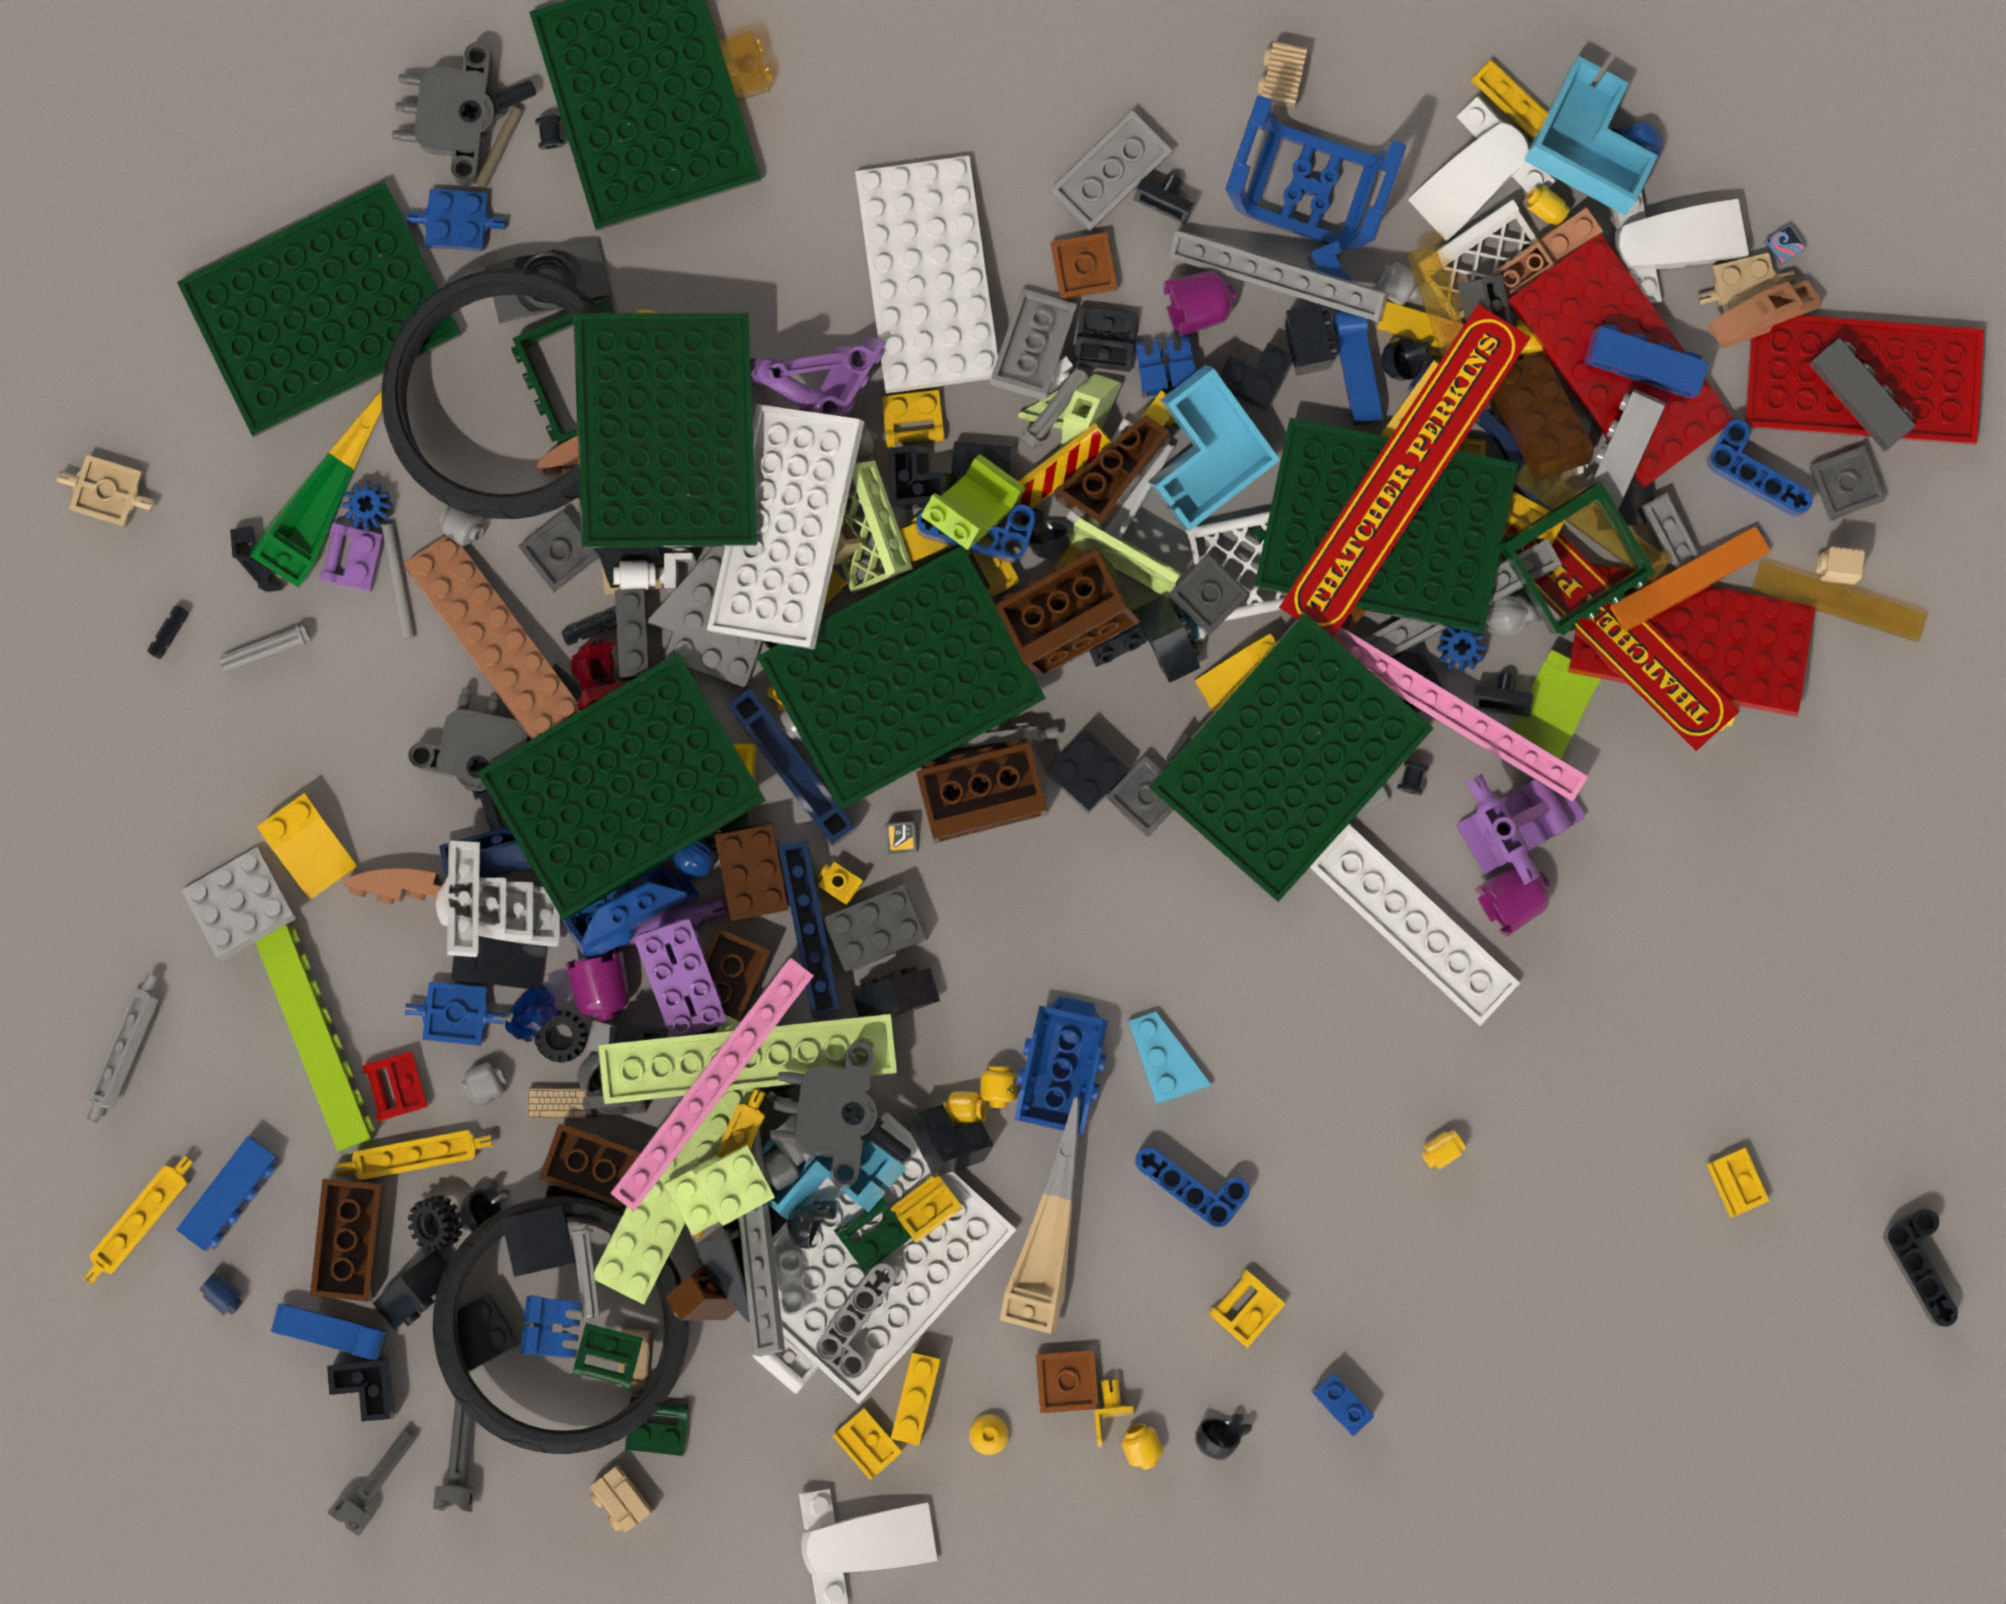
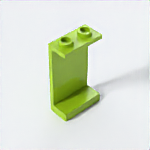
M979 454L973 460L963 478L941 497L936 493L931 496L921 517L968 550L1010 513L1017 505L1026 487Z
M1551 649L1529 691L1533 693L1531 717L1517 715L1510 730L1561 760L1601 679L1569 673L1570 658Z

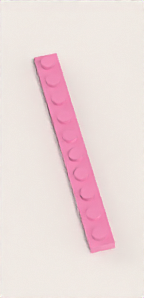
M1341 627L1334 639L1396 695L1572 802L1575 800L1588 776Z
M789 958L610 1192L612 1196L632 1211L637 1209L812 979L813 975L793 959Z

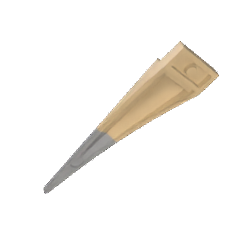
M1076 1096L1073 1100L1044 1193L1004 1292L1000 1315L1001 1321L1049 1334H1054L1057 1331L1061 1304H1064L1081 1105L1080 1096Z

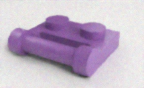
M332 523L330 532L333 534L324 571H321L319 580L371 592L383 534ZM346 536L352 539L344 575L341 576L335 573L343 537Z

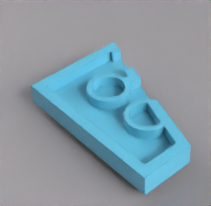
M1157 1012L1128 1021L1156 1104L1212 1086Z

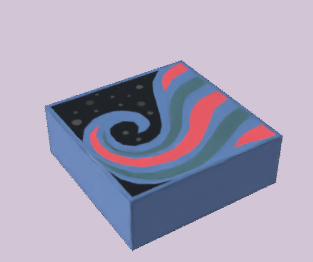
M1791 225L1765 240L1766 245L1780 266L1806 249Z

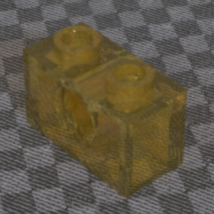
M750 31L719 41L737 101L770 92L768 83L773 82L769 65L763 66L760 58L761 55L765 54L761 39H754L753 32ZM746 59L755 62V67L751 71H743L739 67L741 62Z

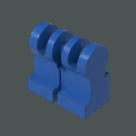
M1338 241L1311 251L1308 263L1312 270L1352 281L1350 276L1342 271L1338 262L1342 253Z
M1188 335L1180 337L1181 350L1179 351L1174 349L1172 337L1166 338L1165 355H1168V364L1161 363L1160 356H1163L1157 339L1151 340L1152 355L1145 353L1143 342L1135 343L1142 398L1156 396L1160 391L1167 394L1168 383L1171 384V390H1174L1196 372Z
M534 1295L527 1296L523 1323L533 1324L534 1326L523 1328L520 1355L576 1358L577 1350L564 1348L562 1342H577L579 1335L570 1334V1332L564 1330L561 1333L552 1332L553 1324L562 1325V1328L580 1327V1320L567 1318L565 1313L566 1311L581 1312L582 1303Z

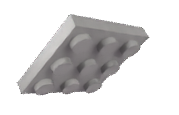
M258 847L181 890L219 962L226 960L296 919Z

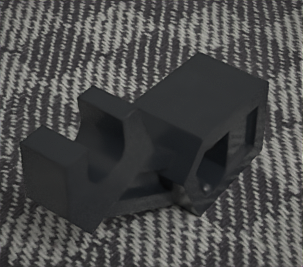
M251 526L230 529L232 557L237 559L258 583L259 589L267 593L282 591L281 583L272 585L269 582L270 577L276 575L275 572L264 565L260 566L251 556L240 555L238 551V545L251 543L250 551L253 550L256 545L254 528Z

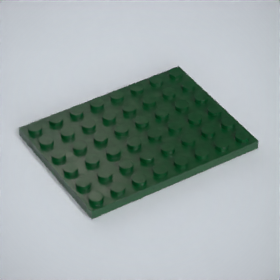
M566 0L529 12L596 231L761 181L706 0Z
M385 181L177 282L253 438L382 375L388 353L401 326L426 298L438 290ZM451 315L431 332L420 348L416 358L461 336Z
M575 313L573 320L581 548L756 546L749 314Z
M1289 418L1254 588L1282 594L1289 593L1390 437ZM1456 451L1354 608L1483 634L1501 550L1498 544L1502 542L1518 463Z
M959 546L822 620L815 649L778 644L757 656L840 811L1046 700L1031 670L1025 666L994 602L963 546Z
M1303 612L1148 787L1271 897L1279 902L1434 728Z
M678 653L477 772L563 921H566L766 801Z

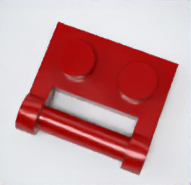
M413 1051L362 1066L364 1074H367L378 1110V1113H376L378 1122L429 1107ZM385 1068L397 1107L389 1109L379 1070Z

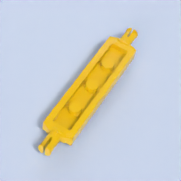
M754 1088L748 1104H737L715 1155L722 1158L744 1145L751 1149L766 1116L759 1110V1106L766 1093L763 1091L759 1093L760 1090ZM704 1230L697 1233L696 1237L702 1238Z
M470 1130L355 1151L353 1152L352 1161L335 1164L336 1169L347 1167V1169L338 1170L336 1173L337 1176L354 1173L357 1179L361 1181L475 1159L476 1149L493 1147L492 1141L481 1143L492 1140V1136L490 1134L474 1138Z
M184 1155L175 1168L164 1165L92 1251L89 1257L94 1265L83 1276L85 1280H88V1283L93 1285L102 1272L113 1275L186 1188L188 1183L183 1175L194 1164L189 1157Z

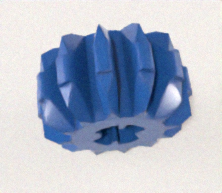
M365 481L364 490H361V487L355 483L353 487L356 493L352 494L349 491L345 493V496L351 499V502L342 503L343 508L351 509L346 512L345 518L347 520L354 518L352 525L355 528L359 527L363 521L365 531H369L370 522H373L376 528H380L381 524L377 519L381 517L384 520H388L389 516L383 510L392 509L391 503L384 502L390 497L389 493L383 492L379 494L382 486L378 483L372 490L370 481ZM368 499H371L370 503L373 505V509L371 511L366 509V512H363L364 509L361 503L364 500L368 503Z
M1447 628L1450 637L1445 634L1439 636V639L1447 645H1438L1436 647L1437 651L1446 652V654L1439 658L1440 662L1442 663L1450 659L1451 662L1447 667L1450 671L1454 668L1455 664H1458L1459 673H1464L1465 663L1470 670H1474L1476 665L1472 659L1477 662H1482L1484 659L1481 654L1477 653L1486 650V645L1477 644V642L1483 639V634L1473 637V632L1471 631L1466 633L1464 630L1458 629V633H1456L1454 628ZM1459 641L1465 642L1464 646L1468 645L1469 648L1463 655L1458 654L1459 650H1454Z

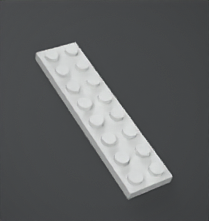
M1350 824L1310 866L1313 872L1479 1026L1486 1021L1520 984Z

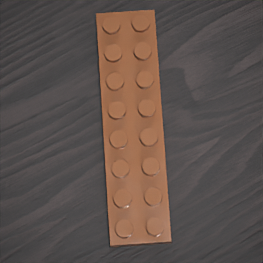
M444 536L404 563V568L531 740L579 712L577 708L578 702L462 545Z

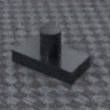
M1171 174L1167 175L1161 188L1141 179L1133 199L1183 224H1186L1194 203L1177 196L1183 182L1179 177Z
M1501 673L1498 675L1496 688L1475 685L1473 707L1477 710L1531 717L1533 693L1514 690L1515 676L1509 673Z

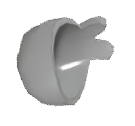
M1511 593L1489 605L1486 623L1491 630L1499 635L1509 636L1521 632L1530 621H1541L1542 618L1537 613L1531 600L1527 601L1523 596Z

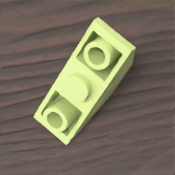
M1094 374L1075 390L1063 418L1061 449L1093 424L1097 423L1101 429L1103 428L1122 385L1120 382Z

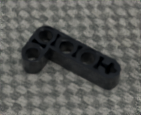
M1919 1209L1889 1225L1884 1231L1883 1239L1929 1321L1936 1326H1951L1958 1318L1957 1307L1919 1242L1938 1229L1939 1217L1930 1209ZM1921 1214L1928 1215L1931 1220L1930 1227L1925 1231L1920 1229L1917 1224V1219ZM1896 1228L1902 1229L1906 1235L1904 1242L1900 1245L1892 1240V1233ZM1911 1254L1917 1255L1920 1259V1265L1914 1271L1909 1269L1906 1263L1908 1256ZM1927 1279L1931 1280L1935 1286V1290L1930 1296L1924 1295L1921 1290L1922 1283ZM1940 1296L1942 1297V1300H1938L1937 1303L1941 1308L1948 1309L1949 1312L1945 1314L1946 1320L1937 1318L1940 1310L1936 1304L1929 1305V1301L1936 1300Z

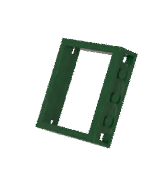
M608 296L595 301L605 313H615ZM571 313L512 338L515 347L511 348L517 364L523 362L527 372L522 375L528 389L534 388L538 395V399L534 400L540 416L546 414L550 425L546 426V430L551 441L557 440L559 445L576 437L577 428L564 434L526 347L573 327L574 320Z
M1602 483L1592 484L1498 544L1551 634L1561 633L1563 636L1569 631L1575 630L1577 628L1575 623L1584 617L1586 620L1594 618L1602 612L1600 607L1608 602L1610 605L1621 601L1626 597L1624 592L1632 587L1635 590L1643 587L1645 583L1650 581L1648 577L1655 573ZM1596 501L1636 570L1556 620L1515 551Z

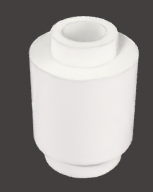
M647 560L619 561V567L613 568L614 585H619L620 590L648 589V586H655V564L647 563Z

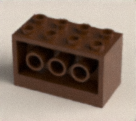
M1097 549L1082 552L1074 562L1056 567L1049 576L1029 582L1026 589L1018 593L1013 592L1002 598L1001 603L995 605L1025 666L1040 678L1141 622L1112 563Z
M1022 739L1005 743V749L995 751L994 746L983 748L977 751V756L967 758L966 754H960L950 757L949 763L938 765L937 761L926 763L921 766V770L916 771L934 844L1047 815V808L1030 742L1023 744ZM1010 774L1011 777L1016 778L1012 786H1007L1006 783L1002 784L1000 782L1004 779V775ZM981 781L982 784L988 785L984 789V793L979 794L978 791L972 790L976 786V782ZM948 789H953L955 792L959 791L960 795L956 796V800L950 801L949 798H944V795L948 793Z

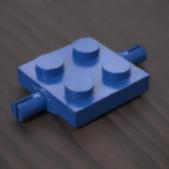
M430 189L428 206L425 212H407V223L424 224L426 229L425 247L483 251L484 237L488 228L503 230L506 228V218L489 217L487 212L488 194L484 192Z
M429 982L428 994L423 1005L406 1002L405 1008L417 1009H405V1015L422 1016L424 1023L422 1040L482 1046L483 1030L487 1023L504 1025L505 1022L503 1019H493L494 1017L505 1018V1013L488 1011L486 1004L488 988Z

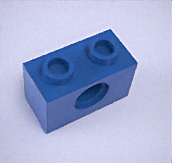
M1331 1373L1311 1392L1353 1437L1375 1417L1335 1373Z

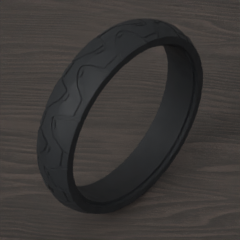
M492 269L466 275L446 284L443 288L438 289L426 298L410 314L396 335L387 356L381 388L382 412L385 428L395 454L411 477L429 494L446 505L467 514L493 519H521L551 512L580 497L578 463L553 482L539 488L518 493H487L470 489L450 480L426 460L412 434L407 412V388L415 358L431 332L448 316L466 305L489 297L501 295L531 296L554 303L573 315L575 313L605 312L585 293L556 277L525 269Z
M552 1196L524 1201L502 1210L478 1226L463 1241L446 1266L435 1297L432 1331L438 1365L452 1395L465 1412L489 1433L505 1442L534 1452L551 1454H573L599 1449L619 1441L638 1429L657 1412L676 1384L687 1353L689 1338V1320L677 1318L670 1309L671 1304L666 1298L671 1291L682 1283L670 1256H668L655 1282L660 1294L664 1314V1339L659 1362L644 1390L618 1415L601 1424L584 1429H543L523 1423L504 1413L480 1391L469 1374L462 1358L457 1333L459 1300L468 1275L483 1253L493 1243L505 1236L502 1218L563 1204L567 1221L589 1224L613 1235L623 1215L622 1211L604 1203L570 1196Z

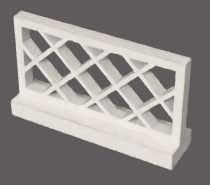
M1514 200L1505 202L1414 264L1418 273L1422 274L1453 322L1464 316L1463 309L1455 313L1450 305L1451 294H1460L1459 290L1453 289L1455 273L1471 275L1470 281L1475 280V276L1481 278L1492 277L1476 273L1479 256L1495 259L1493 273L1498 269L1499 260L1506 262L1510 260V258L1500 257L1503 240L1518 243L1516 255L1522 251L1523 244L1530 245L1537 240L1518 211L1519 207ZM1513 219H1516L1521 227L1519 239L1504 237L1506 224ZM1501 228L1500 235L1493 234ZM1525 234L1528 237L1529 241H1524ZM1485 238L1499 239L1496 255L1480 253L1482 241ZM1477 245L1476 252L1469 250ZM1463 253L1475 255L1472 272L1456 269L1458 258ZM1453 261L1452 268L1445 267L1447 264ZM1440 269L1451 271L1448 288L1437 286L1431 275ZM1441 290H1442V291H1447V296H1446V298H1445V296L1443 295V293L1441 292Z

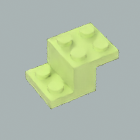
M747 1145L722 1158L714 1155L664 1182L692 1236L717 1222L724 1226L775 1198Z

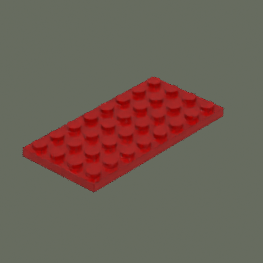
M1601 233L1591 238L1507 300L1524 325L1536 338L1542 350L1609 443L1612 438L1607 436L1613 420L1619 422L1624 411L1620 410L1619 407L1626 393L1631 395L1633 390L1636 389L1666 402L1634 473L1635 479L1642 488L1649 485L1723 430L1730 421L1734 420L1705 378L1700 395L1689 399L1584 363L1593 330L1604 324L1620 328L1621 333L1627 335L1631 333L1643 335L1648 338L1647 342L1656 345L1658 342L1670 344L1675 347L1674 351L1685 353L1681 344Z
M1799 315L1773 325L1768 333L1750 339L1745 422L1749 428L1871 437L1809 365L1818 355L1840 338L1843 342L1848 341L1857 352L1855 356L1862 364L1867 363L1874 370L1876 381L1881 386L1886 385L1893 392L1895 403L1900 408L1905 407L1914 418L1912 422L1915 424V427L1900 440L1966 445L1977 444L1984 329Z
M1591 563L1612 585L1633 572L1631 570ZM1651 575L1648 577L1650 581L1645 583L1643 587L1636 590L1632 587L1624 592L1627 597L1657 581L1662 576ZM1709 586L1649 619L1733 705L1798 716L1815 606ZM1574 632L1568 667L1569 673L1627 684Z

